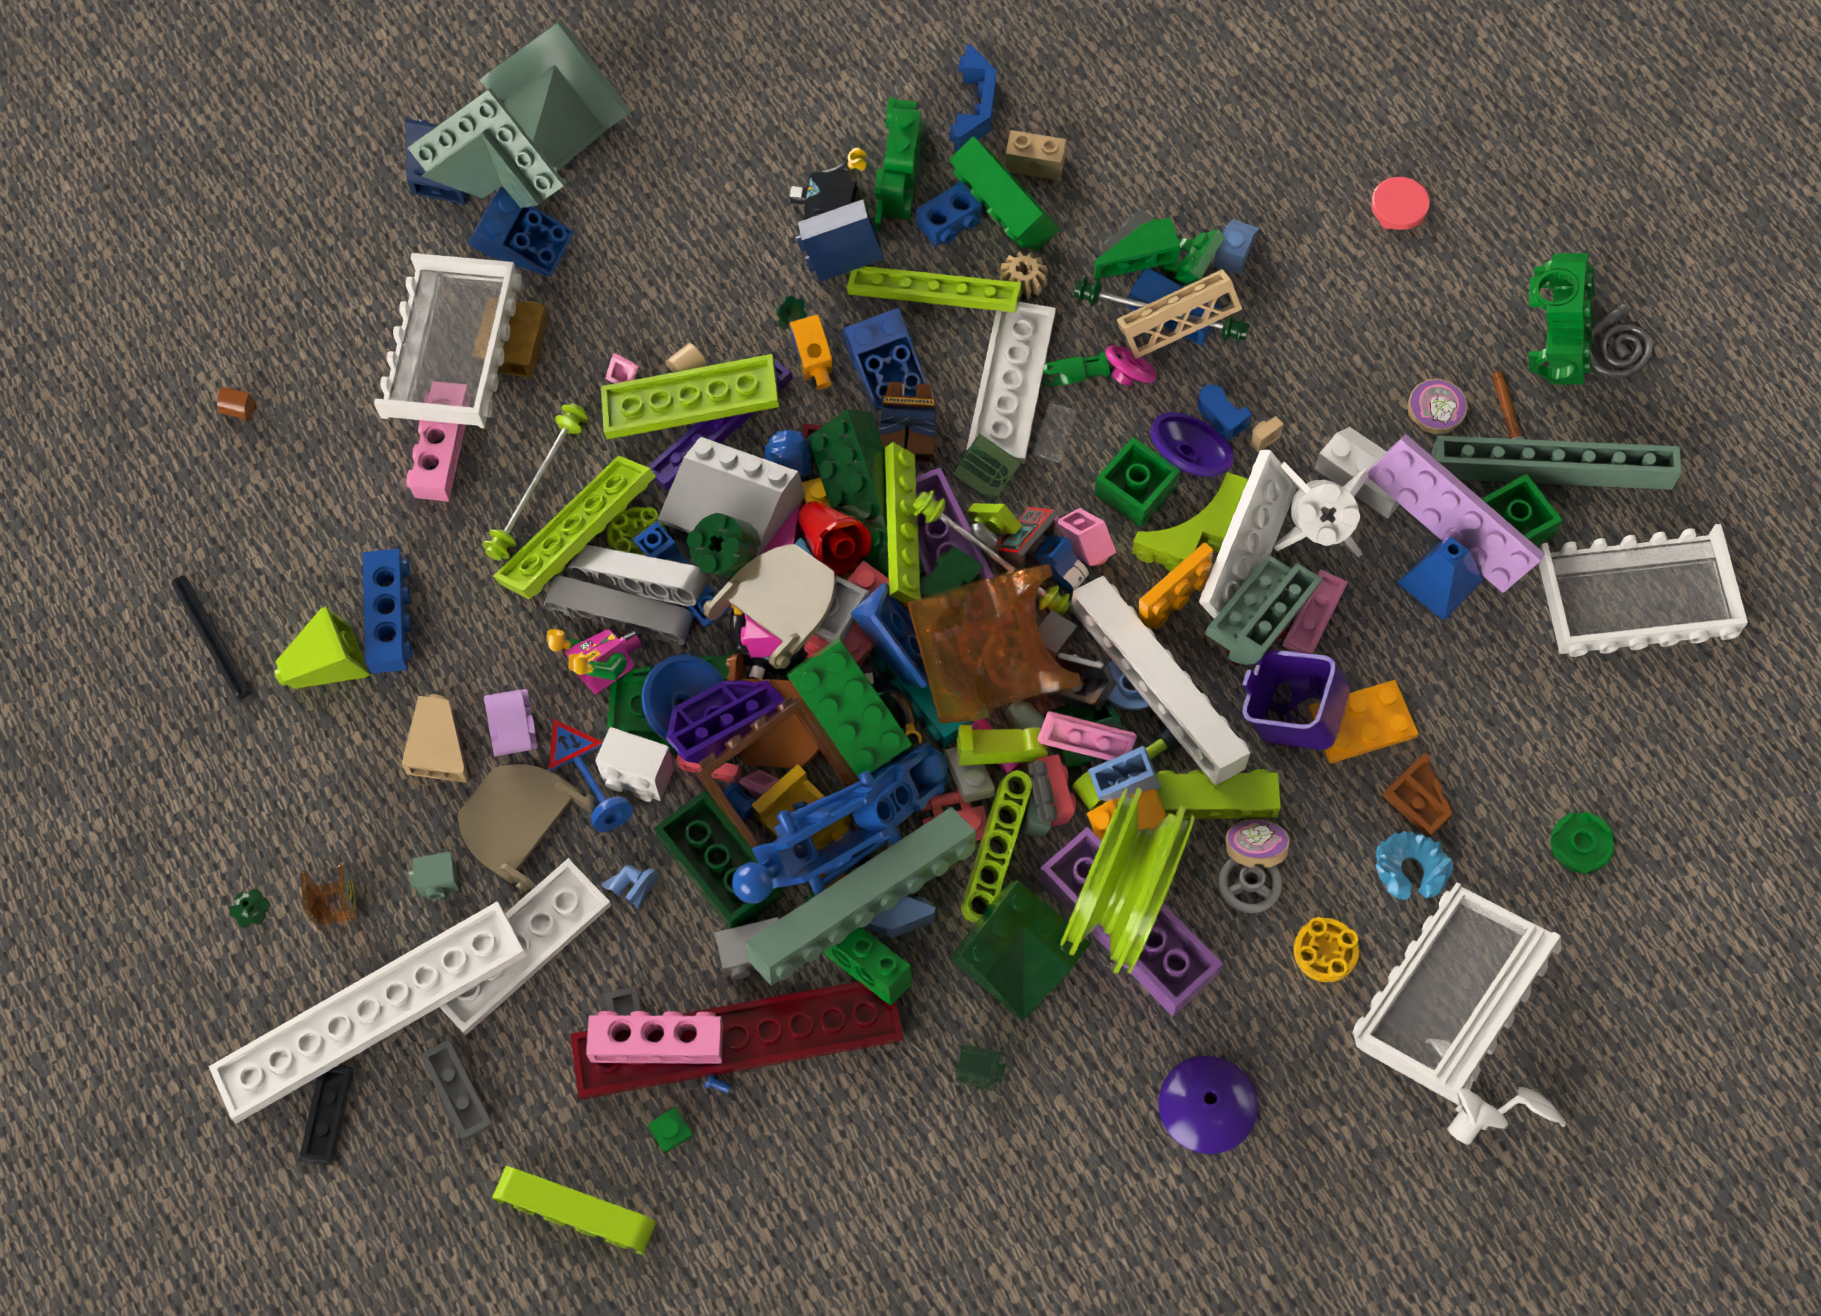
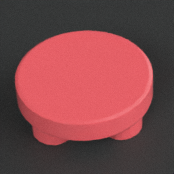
M1393 177L1381 182L1376 187L1371 201L1373 214L1380 225L1386 229L1397 230L1411 229L1421 225L1430 205L1429 196L1425 188L1417 181L1406 177Z

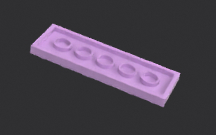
M1407 434L1398 440L1367 472L1369 474L1368 477L1439 539L1443 540L1451 536L1471 552L1480 574L1502 593L1536 566L1545 555V553Z

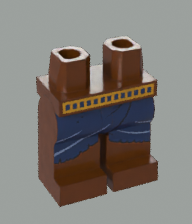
M890 382L887 393L883 395L879 430L884 449L892 442L905 449L906 431H909L907 450L915 454V461L934 462L936 398L933 395L932 385L917 384L916 397L905 396V384Z

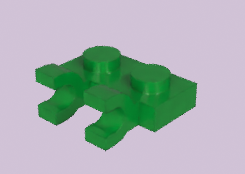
M1216 229L1207 233H1200L1193 241L1187 238L1178 239L1180 251H1185L1188 254L1181 262L1163 265L1160 270L1163 273H1173L1175 276L1172 281L1177 284L1185 285L1199 281L1225 236Z

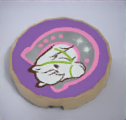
M1429 379L1418 384L1413 389L1407 408L1411 420H1414L1423 431L1432 434H1447L1460 426L1464 421L1468 406L1466 397L1459 387L1450 381Z
M1252 819L1234 824L1227 831L1225 844L1228 855L1235 862L1254 868L1255 864H1264L1263 868H1267L1281 863L1288 856L1290 839L1287 832L1279 825L1266 820Z

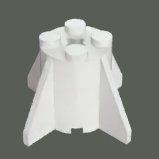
M1283 462L1280 467L1299 488L1293 497L1291 506V517L1296 526L1276 542L1273 548L1279 551L1305 537L1325 546L1344 541L1359 558L1363 553L1350 536L1356 529L1360 519L1358 504L1354 496L1368 478L1369 474L1367 472L1369 470L1364 468L1343 487L1327 480H1313L1305 484ZM1325 506L1330 509L1326 517L1320 518L1323 515L1322 507Z

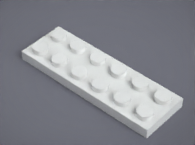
M1019 302L1016 313L996 311L966 454L972 451L979 457L994 459L974 445L981 435L1021 464H1025L1056 308Z
M1260 450L1206 586L1202 591L1199 603L1214 619L1267 554L1271 555L1297 489L1296 484L1280 467V461L1271 450Z
M567 859L505 913L527 957L440 1006V1009L466 1036L611 907L610 901Z

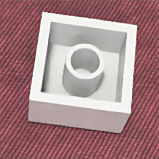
M612 727L609 728L595 760L602 781L605 782L607 788L616 792H622L623 789L632 791L635 797L647 802H651L652 798L661 801L674 771L669 746Z

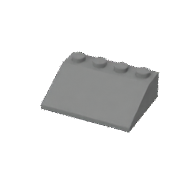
M700 437L684 456L659 514L658 521L659 523L690 533L703 518L714 513H723L750 523L758 532L761 546L757 548V557L805 497V492L798 471Z

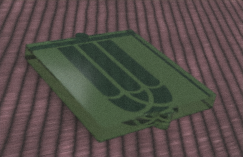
M979 433L968 450L962 452L963 457L951 474L994 503L1003 489L1011 485L1010 479L1022 462Z

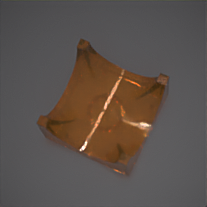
M1049 564L1006 571L907 602L940 723L982 720L990 717V710L1002 705L1082 685L1079 673L1065 670L1052 658L1042 641L1037 626L1035 613L1036 595L1040 584L1046 578L1052 576Z

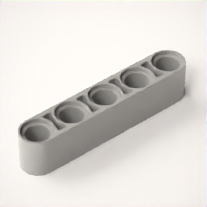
M586 545L582 552L576 554L566 570L568 576L572 579L684 606H694L709 582L707 573L694 565L592 545Z
M555 576L553 578L544 602V607L551 612H554V610L564 612L563 615L581 620L583 617L592 619L593 623L611 627V625L621 627L620 630L627 632L633 630L638 635L640 632L650 634V638L665 642L672 640L678 642V645L685 644L694 618L692 612L679 606L564 576Z

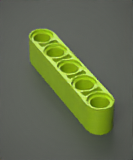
M1016 770L1009 773L998 784L961 904L962 915L970 922L977 923L983 915L973 911L971 906L972 900L979 899L982 901L985 912L1001 891L1032 788L1030 777L1023 771ZM1010 780L1016 781L1020 785V794H1014L1009 790L1008 782ZM1000 810H1006L1011 814V824H1005L1001 821L999 817ZM991 839L1000 841L1003 846L1002 854H996L991 850ZM982 869H988L992 872L994 876L992 884H987L982 880Z
M505 1166L492 1197L498 1203L508 1202L514 1205V1209L531 1215L538 1213L544 1216V1220L561 1226H565V1224L575 1227V1231L594 1238L596 1235L606 1239L605 1242L626 1249L629 1246L636 1249V1253L642 1255L646 1250L656 1224L655 1220L640 1213Z

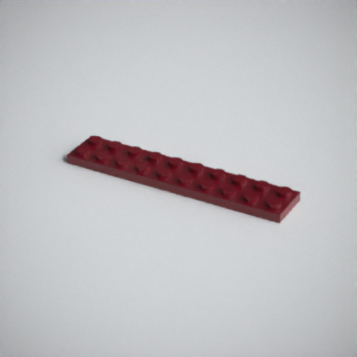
M859 981L682 1013L683 1016H696L698 1012H713L716 1016H721L723 1022L722 1064L591 1063L586 1054L588 1030L570 1034L578 1097L580 1100L708 1077L709 1074H726L903 1041L896 1001L890 1006ZM628 1030L619 1031L615 1036V1041H627L631 1036V1032ZM660 1030L652 1031L648 1035L647 1040L653 1043L658 1042L663 1038L664 1032ZM691 1030L686 1031L681 1035L680 1040L685 1043L692 1042L696 1038L697 1033Z

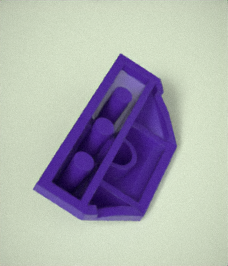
M722 681L673 707L666 740L684 761L699 764L698 762L710 753L714 752L718 755L727 749L724 744L735 735L740 733L743 737L752 731L750 725L760 717L766 715L767 718H770L778 711L775 707L785 699L768 681H759V683Z

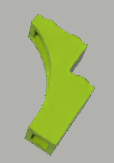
M1227 472L1218 493L1206 508L1192 519L1178 526L1160 531H1138L1133 541L1132 554H1135L1140 561L1145 563H1152L1154 561L1163 564L1171 572L1204 542L1213 549L1214 553H1219L1249 479Z

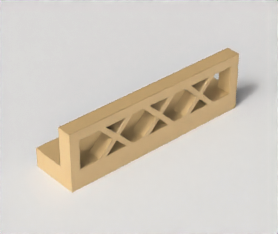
M1222 269L1116 320L1120 330L1127 339L1134 358L1138 359L1242 310L1231 279ZM1229 293L1232 301L1231 305L1222 309L1214 307L1218 297ZM1196 307L1205 309L1201 319L1195 322L1187 319L1192 309ZM1169 320L1178 322L1175 331L1169 334L1160 332L1165 322ZM1143 332L1152 334L1148 344L1137 348L1133 337Z

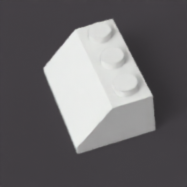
M1351 427L1337 432L1319 453L1315 469L1343 487L1364 468L1369 470L1386 451ZM1369 477L1355 495V497L1386 518H1389L1400 505Z

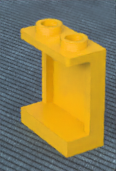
M797 764L756 800L751 807L753 815L777 837L778 835L774 827L780 823L777 818L780 811L788 810L789 813L796 811V809L792 808L794 803L805 801L809 805L825 796L807 780L806 772ZM849 815L810 836L817 850L827 846L833 840L841 839L842 836L849 832Z

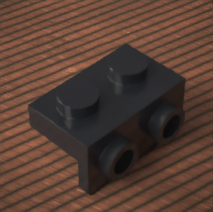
M1058 653L1056 660L1062 669L1046 691L1050 699L1099 712L1117 685L1110 672V667L1100 660L1091 661L1083 659L1076 654Z

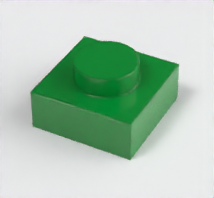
M676 1107L647 1124L664 1154L693 1137Z

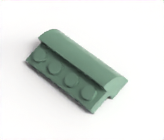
M1267 554L1211 622L1205 635L1230 650L1228 659L1244 665L1255 664L1264 656L1322 582V578L1298 563L1291 569Z

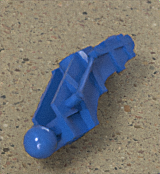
M930 742L919 744L912 749L904 750L895 756V760L879 767L872 773L867 770L861 772L858 776L860 781L830 796L823 797L792 813H789L788 810L780 811L777 815L780 823L774 827L779 838L772 843L758 845L752 849L758 863L749 862L737 869L732 880L734 893L741 901L757 904L767 899L772 892V888L802 884L807 881L815 896L826 889L825 885L853 867L887 841L894 845L902 839L897 826L915 811L923 810L927 806L926 802L933 796L940 795L945 791L944 785L949 782L947 778L949 768L946 757L940 751L934 749ZM913 780H914L918 785H921V786H917V787H916L915 784H914V782H913ZM853 812L854 820L860 828L847 832L841 839L817 850L810 836ZM863 850L862 852H860V853L857 854L856 856L851 857L852 855L856 854L857 852ZM819 874H827V875H825L823 878H821Z

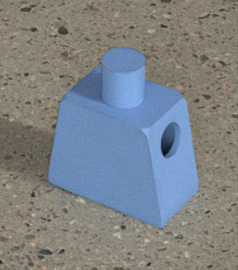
M1144 746L1088 769L1098 799L1110 801L1111 799L1119 798L1124 788H1128L1126 795L1134 794L1137 787L1141 788L1142 792L1151 789L1158 790L1160 788L1153 764Z

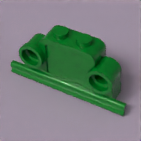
M889 97L886 129H889L886 152L883 168L877 169L875 180V199H878L874 221L876 231H881L883 217L911 220L925 129V119H922V112L918 111L917 101L899 100L894 97Z

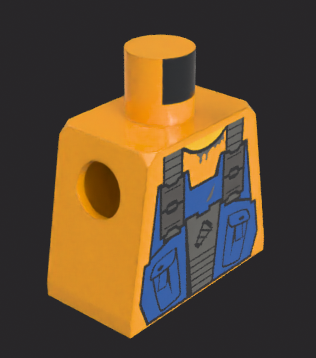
M819 315L790 322V343L804 381L812 379L815 390H823L830 387L832 382L829 373H832V356Z

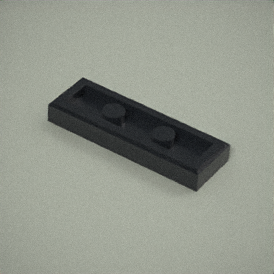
M337 1065L317 1077L299 1155L300 1162L333 1166L354 1072L352 1067Z

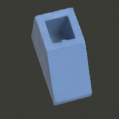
M905 896L892 909L884 910L875 916L865 928L892 939L933 923L936 918V908L925 898L916 896L913 899Z

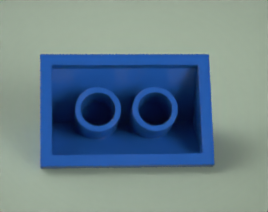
M885 582L850 614L902 684L924 688L928 686L938 652L901 601L889 595V585Z

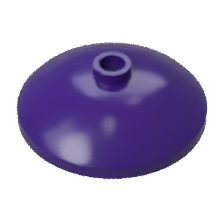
M1175 412L1163 413L1153 421L1150 434L1156 449L1169 463L1179 470L1200 477H1214L1225 474L1233 464L1234 455L1229 443L1207 423L1190 415Z
M1198 1056L1181 1062L1167 1075L1159 1094V1113L1165 1129L1177 1143L1197 1153L1218 1154L1235 1148L1249 1135L1257 1118V1096L1251 1081L1239 1067L1219 1057ZM1206 1095H1213L1216 1103L1207 1104L1204 1097Z

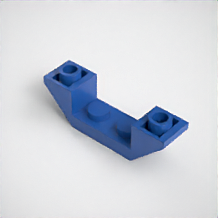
M966 45L965 56H960L959 73H963V83L978 84V97L982 98L981 104L976 103L975 115L957 113L956 125L951 124L949 141L954 142V152H957L972 136L980 139L991 131L997 70L972 45Z
M658 521L633 539L645 556L691 565ZM706 585L694 606H685L693 613L694 618L706 628L717 620H710L704 614V604L718 594L712 586L709 587L708 585ZM728 607V608L721 614V616L724 615L726 612H728V611L730 610V607Z

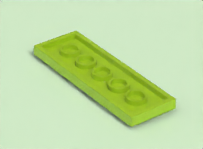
M772 354L601 386L603 428L607 440L780 407L775 362Z
M618 455L493 577L501 586L527 599L537 595L554 575L560 573L576 554L584 550L586 544L596 534L601 533L617 514L627 508L631 500L647 489L648 484L656 477L649 467Z

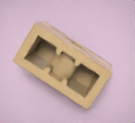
M1011 130L1005 153V167L1011 173L1060 180L1065 159L1066 139Z

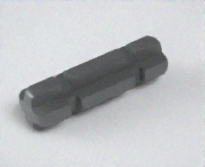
M1041 760L1029 763L1028 771L1029 776L1033 777L1031 782L1036 805H1039V808H1037L1039 820L1043 822L1056 820L1058 815L1056 806H1052L1054 797L1050 779L1046 778V775H1048L1046 763Z

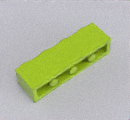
M1266 769L1253 770L1251 773H1238L1216 786L1202 770H1193L1188 772V774H1175L1174 771L1164 770L1156 774L1160 784L1157 792L1166 816L1170 813L1176 815L1181 805L1186 807L1183 819H1189L1191 815L1195 816V819L1277 818L1281 808L1278 773H1270Z

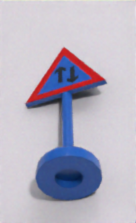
M553 719L549 772L574 760L600 802L591 814V824L595 830L601 833L609 832L625 823L633 813V806L629 800L621 796L606 799L581 756L601 747L603 742Z

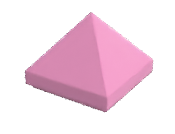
M613 353L605 379L614 384L635 380L639 366L623 356Z
M759 769L741 778L739 783L756 799H759L780 779Z

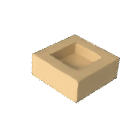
M1277 416L1268 422L1265 420L1260 422L1252 431L1253 435L1250 445L1259 453L1260 450H1263L1281 437L1284 424Z

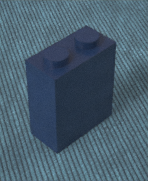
M863 199L798 222L800 234L796 235L799 248L801 252L807 251L808 255L805 256L809 271H815L820 282L884 260L880 240Z

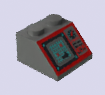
M1028 507L1022 515L1019 513L1015 516L1022 525L1016 534H1005L1004 536L999 535L997 537L999 556L1025 576L1038 561L1033 555L1034 552L1049 535L1057 536L1059 513L1055 510ZM1000 564L997 565V566H999L1000 568H1002L1003 570H1005L1007 573H1009L1010 575H1012L1013 577H1015L1017 580L1021 581L1019 578H1017L1015 575H1013L1010 571H1008V570H1007L1006 568H1004L1002 565H1000Z

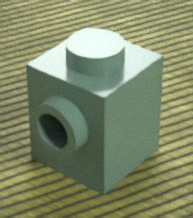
M450 851L412 859L414 870H409V880L411 888L417 889L421 897L436 900L443 898L447 892L459 890L456 862Z

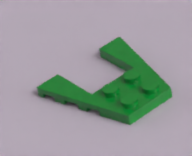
M732 651L729 652V655L718 657L710 655L699 658L714 666L724 681H727L730 669L726 666L727 657L732 656L735 652ZM649 666L632 669L611 683L607 732L612 727L669 746L670 753L678 756V752L672 745L654 732L643 711V685L653 668Z

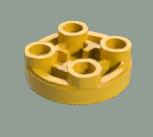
M1320 917L1313 918L1301 928L1295 939L1294 957L1296 963L1307 976L1320 982L1341 980L1351 973L1358 961V936L1355 931L1338 920Z

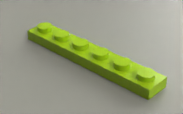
M864 266L851 271L847 291L848 295L1016 313L1022 285L1020 282Z
M892 442L885 447L889 595L913 607L921 602L917 516L914 515L916 508L913 507L917 500L915 454Z

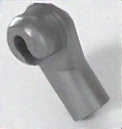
M982 523L972 525L970 534L999 555L997 536ZM984 553V558L989 567L999 564Z

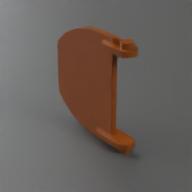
M733 653L732 656L727 657L726 666L730 669L727 681H749L755 683L768 681L784 699L789 697L792 700L802 698L790 680L743 679L744 657L742 653ZM794 713L738 755L747 766L794 768L798 764L801 768H804L815 757L819 748Z

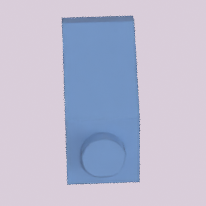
M1232 219L1225 227L1223 232L1225 238L1215 254L1213 266L1240 275L1259 228Z

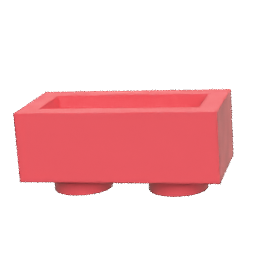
M1059 754L1040 757L1036 761L1041 760L1046 763L1048 770L1046 778L1050 779L1054 797L1052 806H1056L1058 815L1056 820L1051 821V827L1069 823L1077 806L1074 794L1069 793L1067 768L1061 764Z

